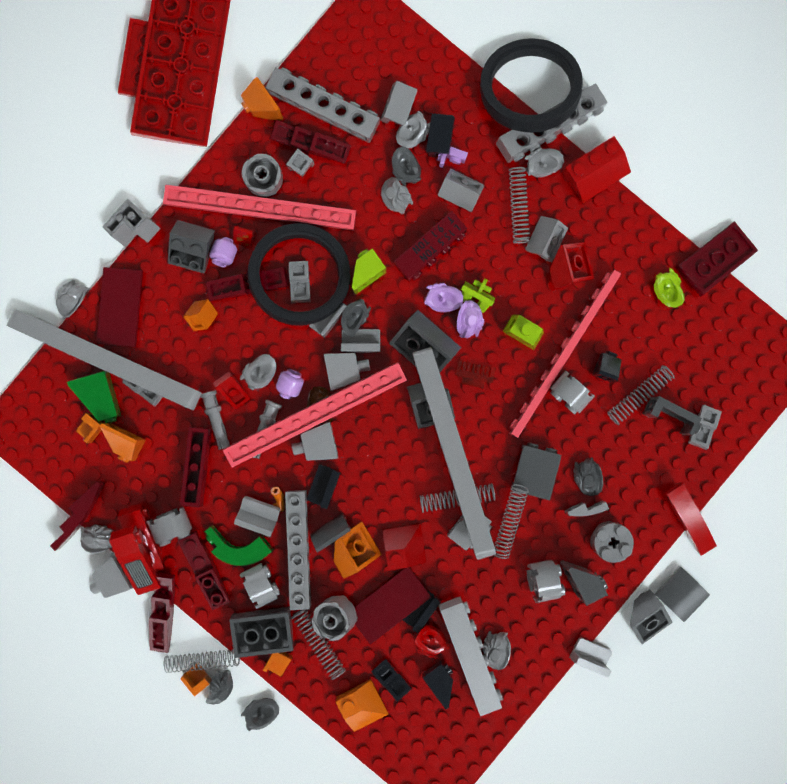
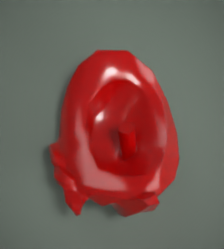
M431 625L424 626L415 639V645L419 648L420 653L429 658L438 659V654L450 648L443 633Z

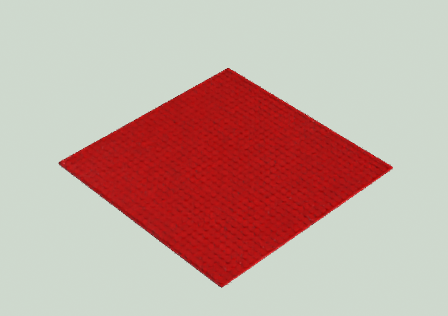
M335 0L279 66V69L285 68L292 73L291 75L297 78L299 76L304 77L309 81V84L316 86V84L326 89V92L332 95L333 93L339 94L343 97L344 101L348 103L350 101L355 102L361 106V109L365 111L371 110L378 114L377 117L380 119L392 85L396 81L417 89L409 116L420 111L427 123H430L432 114L453 115L455 122L451 147L468 152L465 163H460V165L454 164L449 161V158H446L443 168L439 167L440 161H437L438 157H430L426 152L428 133L425 141L420 142L413 148H408L414 154L421 168L420 181L415 184L406 182V188L411 194L413 205L408 204L404 214L391 211L383 202L381 189L386 180L395 177L392 173V157L396 149L402 147L396 140L400 124L393 121L388 123L380 121L371 142L368 143L270 95L281 111L283 117L281 122L294 127L298 126L311 132H318L351 145L346 163H339L302 151L313 159L315 165L313 168L310 167L303 177L293 170L290 171L286 164L297 149L269 139L276 120L254 117L251 112L247 113L243 109L179 186L259 197L251 193L242 178V168L244 163L254 155L267 154L273 157L279 164L283 174V183L275 195L262 198L356 210L354 231L324 226L316 227L331 234L341 244L349 260L350 286L342 303L348 306L352 302L363 299L366 307H371L366 322L360 325L359 329L380 330V352H355L357 361L368 359L370 371L360 372L361 380L398 362L407 380L333 417L331 426L339 456L337 459L307 461L305 453L294 455L292 444L302 442V433L262 452L259 459L252 457L231 467L223 449L218 450L209 415H206L204 412L206 409L202 398L199 399L194 410L162 397L157 406H154L122 382L124 379L110 373L122 415L117 417V421L112 422V424L145 439L136 461L129 460L127 463L118 459L119 455L113 453L102 431L92 443L84 442L85 438L76 432L83 422L81 418L86 413L91 412L69 388L67 382L105 370L44 344L0 396V457L70 516L73 513L68 507L97 481H103L105 484L100 496L82 526L86 528L96 524L111 528L115 532L122 529L118 520L120 509L142 503L144 508L148 509L152 521L157 519V516L177 508L179 512L180 507H183L180 505L189 427L212 429L203 506H184V509L192 526L190 533L196 531L203 545L206 546L219 572L230 602L217 609H211L195 579V573L178 543V537L173 538L171 543L160 547L159 543L157 544L165 570L157 573L175 575L174 604L231 652L233 642L229 620L232 613L290 606L286 508L283 512L279 513L276 526L271 537L234 524L244 496L273 505L277 502L271 494V489L279 487L284 497L286 491L307 490L308 497L320 464L341 471L328 509L307 501L311 607L306 610H308L307 614H310L309 618H313L316 607L331 596L343 595L348 598L354 607L402 571L403 569L388 571L383 530L421 524L426 563L410 567L420 582L441 601L448 596H451L452 599L461 597L462 602L467 601L470 613L467 614L469 620H474L477 628L474 634L476 637L480 636L482 644H484L489 631H491L492 635L499 634L500 632L508 633L507 637L511 644V655L507 666L501 670L487 666L488 671H493L497 682L494 683L495 690L499 689L503 698L500 701L501 709L480 716L445 622L443 623L437 610L434 611L424 626L431 625L439 629L443 633L447 644L450 645L449 649L437 655L438 659L429 658L420 653L419 648L415 645L418 633L413 631L412 627L403 620L371 645L357 626L354 625L341 639L330 641L325 638L324 640L328 641L326 645H330L329 649H333L332 652H335L334 656H337V660H340L339 664H343L341 668L346 669L339 677L331 680L332 676L329 677V675L339 669L341 665L326 673L339 661L324 669L325 666L332 663L336 658L329 660L324 665L322 663L332 657L333 654L319 661L331 650L319 657L317 655L325 651L329 646L314 654L325 643L313 650L312 648L323 639L309 646L320 636H316L307 642L316 634L314 632L304 638L314 630L312 628L302 634L312 624L299 631V629L310 622L308 620L297 627L298 624L308 617L306 616L294 623L306 613L304 612L292 619L294 650L287 653L293 657L282 676L270 670H267V672L263 671L272 654L240 657V660L387 784H475L575 664L569 656L578 638L582 637L593 642L685 531L682 523L677 519L665 492L682 482L698 510L701 511L787 408V320L731 273L700 297L677 268L679 264L700 248L620 181H617L582 204L562 171L567 165L586 153L562 133L558 134L554 141L548 144L544 142L540 145L542 149H555L563 155L564 163L562 168L545 177L528 176L527 171L510 174H526L524 177L510 178V171H508L510 168H527L528 160L524 158L530 155L531 152L525 153V156L517 162L512 160L507 163L496 145L499 137L512 129L494 120L483 105L480 93V79L483 67L402 0ZM495 77L493 78L492 89L502 105L520 114H538ZM291 83L287 84L284 89L292 90L294 85ZM304 92L302 98L308 99L312 94ZM322 100L319 103V106L326 107L328 106L329 102L326 100ZM342 108L336 111V114L339 116L346 113V110ZM361 117L354 118L353 122L355 124H361L363 122V119ZM533 132L535 136H541L539 132ZM517 140L519 145H525L522 140ZM450 168L485 185L472 212L438 196ZM263 172V175H259L260 179L266 177L265 172ZM510 179H527L526 181L511 182V184L527 183V185L511 187L514 189L526 187V190H514L512 191V193L527 192V194L511 196L512 194L510 193V191L512 189H510ZM522 196H527V197H528V198H526V199H514V200H512L513 202L528 201V203H523V204H517V203H516V204H513V205H512V206H523V205H527V206H528L527 208H515V209H512V208H513V207L511 206L512 202H511L510 200L513 199V198H511V197H515V198H516V197H522ZM163 204L151 218L160 227L159 231L149 242L136 235L109 267L143 271L136 347L96 344L103 275L86 294L76 311L58 327L193 388L202 394L216 390L217 393L215 395L218 405L222 408L220 414L230 445L257 432L261 422L259 417L264 412L266 400L282 405L275 418L276 422L306 408L309 391L313 387H324L331 395L348 387L345 386L331 391L324 354L342 353L343 328L341 318L324 338L309 325H289L273 319L259 307L252 294L210 301L218 315L208 329L193 331L183 317L195 301L209 300L206 282L239 274H248L249 260L259 241L278 227L298 224L294 222ZM511 209L514 210V211L528 210V212H517V213H514V214H513V215L528 214L529 216H527V217H515V218H513V219H515V220L529 219L528 221H517V222H514L513 224L529 223V225H527V226H516V227H513L514 225L512 224V222H513L512 217H514V216L511 215V214L513 213V211H511ZM453 211L467 227L466 236L459 243L453 242L450 245L452 249L445 255L441 253L437 256L436 259L438 261L430 268L426 266L421 270L423 274L418 279L408 281L396 268L394 261ZM541 216L559 220L568 227L561 245L585 242L595 279L566 287L554 288L550 273L553 262L546 261L537 254L527 252L525 249L528 242L513 243L515 239L513 235L515 234L512 233L514 231L512 227L516 229L530 228L529 230L514 232H529L530 234L516 235L514 237L531 238ZM177 220L215 230L214 241L223 237L233 240L234 226L251 230L255 234L251 248L233 242L237 247V253L233 263L226 267L215 265L212 263L211 258H209L205 273L168 264L170 232ZM302 238L284 240L272 247L262 260L260 271L280 267L285 268L288 287L265 291V293L274 303L287 310L304 312L316 309L325 304L337 289L339 278L337 265L331 254L314 241ZM373 249L385 265L386 273L355 295L352 290L356 260L362 251ZM308 261L311 302L291 303L289 262ZM669 268L673 269L681 279L680 286L685 300L678 307L666 306L658 299L654 291L656 275L659 273H669ZM614 270L621 273L551 384L552 386L566 370L569 373L568 378L571 375L590 391L588 395L592 393L595 397L580 414L578 412L573 414L564 406L567 402L563 399L558 401L550 394L552 389L549 388L519 437L516 438L509 434L511 423L514 419L518 420L522 414L519 411L525 402L529 403L531 400L530 393L535 386H540L542 374L545 370L549 371L552 367L550 363L556 353L560 354L563 349L560 347L566 337L570 338L572 335L571 328L576 321H581L583 309L586 305L590 306L593 302L591 298L597 288L600 290L604 283L601 281L606 273H611ZM485 278L488 280L486 285L492 288L488 294L495 297L492 307L489 306L482 313L485 322L478 337L474 334L470 338L459 337L457 331V318L460 307L450 312H437L424 303V299L429 292V289L426 287L429 285L445 283L447 286L457 288L462 293L461 289L465 281L473 285L475 279L482 283ZM475 297L471 298L472 301L476 303L479 302V299ZM417 310L461 347L440 372L444 388L448 389L455 415L454 420L474 484L478 487V490L481 485L483 491L484 485L488 488V485L492 483L494 487L495 501L491 488V501H489L485 487L486 502L481 489V506L484 515L492 521L490 524L492 526L490 534L494 546L496 545L497 537L510 538L503 534L497 535L500 533V525L504 523L514 526L507 522L501 523V521H504L502 517H506L503 513L508 511L518 514L512 510L505 511L509 503L519 505L508 501L510 500L508 497L511 496L510 492H513L510 488L512 482H514L522 445L527 446L529 442L539 445L538 449L545 451L547 447L558 450L557 454L562 455L550 500L527 495L521 518H519L518 530H516L514 542L512 543L513 546L507 559L498 558L493 555L477 560L473 548H468L466 551L447 536L462 516L455 494V508L453 507L451 496V508H449L445 495L446 509L441 497V510L438 500L437 511L435 510L432 499L433 511L430 509L429 501L428 512L426 511L423 500L424 513L422 512L420 496L422 498L423 495L426 502V495H428L431 503V494L434 497V501L435 493H437L439 498L440 492L443 499L444 492H446L448 497V491L451 492L453 498V490L455 489L435 426L430 425L418 429L407 387L421 383L417 368L389 344ZM512 315H521L543 329L544 334L534 350L502 332ZM606 351L617 354V358L622 359L618 381L608 382L592 376L601 353H606ZM263 354L270 355L276 362V371L272 380L263 388L254 390L248 388L245 379L240 380L243 369L257 357ZM662 365L669 368L675 378H671L672 381H670L659 370V373L668 381V384H666L659 374L655 373L656 377L663 382L665 387L652 376L653 380L661 387V390L657 388L652 380L648 379L658 391L656 393L645 382L646 386L654 393V396L644 385L642 387L651 397L660 396L697 416L702 405L722 411L717 429L713 432L708 449L705 450L688 443L690 435L680 434L684 425L680 420L662 411L658 418H649L642 414L650 398L639 388L641 387L640 384H644V380L647 381V378H651L654 372H658L657 370L661 369ZM287 369L301 373V377L304 380L300 394L290 399L281 397L279 395L280 392L276 389L280 373L287 371ZM227 372H230L231 375L237 378L251 398L237 409L230 405L213 384V382ZM637 386H639V391L646 397L647 401H645L642 398V396L637 391H635L636 395L644 402V404H642L637 399V397L631 393L632 397L640 404L641 407H638L637 404L633 401V399L628 396L629 400L635 405L637 410H635L632 407V405L627 400H625L626 404L633 410L634 413H632L627 408V406L621 402L622 406L629 412L630 416L627 415L623 408L618 405V408L627 417V419H625L622 416V414L617 409H615L616 413L623 419L622 422L617 417V415L611 411L612 415L620 423V425H617L609 417L607 412H609V410H613V407L617 408L616 404H620V401H623V398L627 399V395H630V392L634 393L633 390H637ZM329 420L324 421L322 424L316 425V426H314V427H312V428H310V429H308V430H306V431H304V432H307V431H309V430H311V429H314V428H316V427H318V426H321V425H323V424L329 423L330 421H329ZM592 457L593 461L599 465L603 474V488L598 495L588 496L581 492L574 481L573 470L575 469V462L580 464L585 459ZM511 493L512 495L522 497L518 494ZM510 497L513 500L521 501L517 498ZM600 501H605L609 507L606 511L589 516H569L565 513V510L581 502L585 503L588 508ZM508 506V507H510V508H512V509H518V508L513 507V506ZM341 513L345 515L347 523L351 528L363 522L382 554L359 572L346 578L342 577L334 563L335 541L317 552L310 536L311 533ZM505 514V515H507V516H509V517L517 518V517H515V516H513V515ZM504 518L507 521L515 522L512 519ZM607 521L616 522L625 526L630 531L634 545L632 554L625 560L616 563L608 562L600 558L593 551L590 538L600 523ZM214 525L222 536L235 546L249 545L262 535L274 550L254 564L244 566L231 565L221 561L211 552L217 546L209 543L205 537L207 535L205 531ZM501 526L504 529L513 530L509 527ZM500 530L501 532H503V533H505V534H511L510 532H507V531H504V530ZM498 538L502 542L510 543L505 539ZM611 538V541L608 542V544L612 546L615 542V539ZM496 542L498 545L509 547L506 544ZM495 546L499 550L507 551L502 547ZM496 551V553H498V554L507 555V554H505V553H503V552ZM552 560L555 565L559 564L561 567L562 576L559 577L561 584L565 588V595L559 599L536 603L533 599L536 596L535 592H530L527 570H530L527 565ZM564 560L587 568L593 573L596 572L597 575L604 578L608 589H606L608 595L586 606L576 596L560 561ZM262 563L263 566L267 564L271 572L270 581L277 584L280 594L277 595L278 599L256 609L255 604L257 602L252 603L243 584L245 577L241 578L240 573ZM291 610V617L300 610ZM385 659L394 666L413 688L398 702L371 672ZM440 660L443 664L447 663L453 671L451 674L453 684L448 709L443 707L422 678V673ZM371 679L388 711V715L354 732L344 720L336 704V697Z

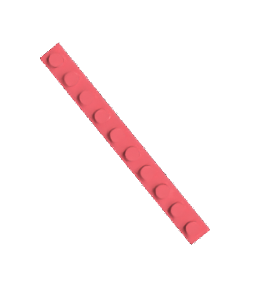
M165 185L163 204L168 206L353 231L356 218V210Z
M616 270L606 273L601 281L604 283L600 290L597 288L591 297L593 302L590 306L586 305L583 309L581 321H576L571 328L572 335L570 338L566 337L560 347L563 349L560 354L556 353L550 362L552 367L549 371L545 370L542 374L540 386H535L530 393L531 400L529 403L525 402L519 411L522 414L518 420L514 419L511 423L509 434L516 438L519 437L621 273Z
M397 362L224 448L223 452L231 467H234L407 379Z

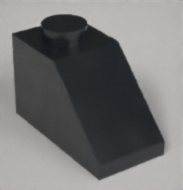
M606 351V353H601L592 376L608 382L618 381L622 359L617 358V354Z
M440 660L422 673V678L443 707L448 709L453 684V677L451 675L453 671L447 663L443 664Z

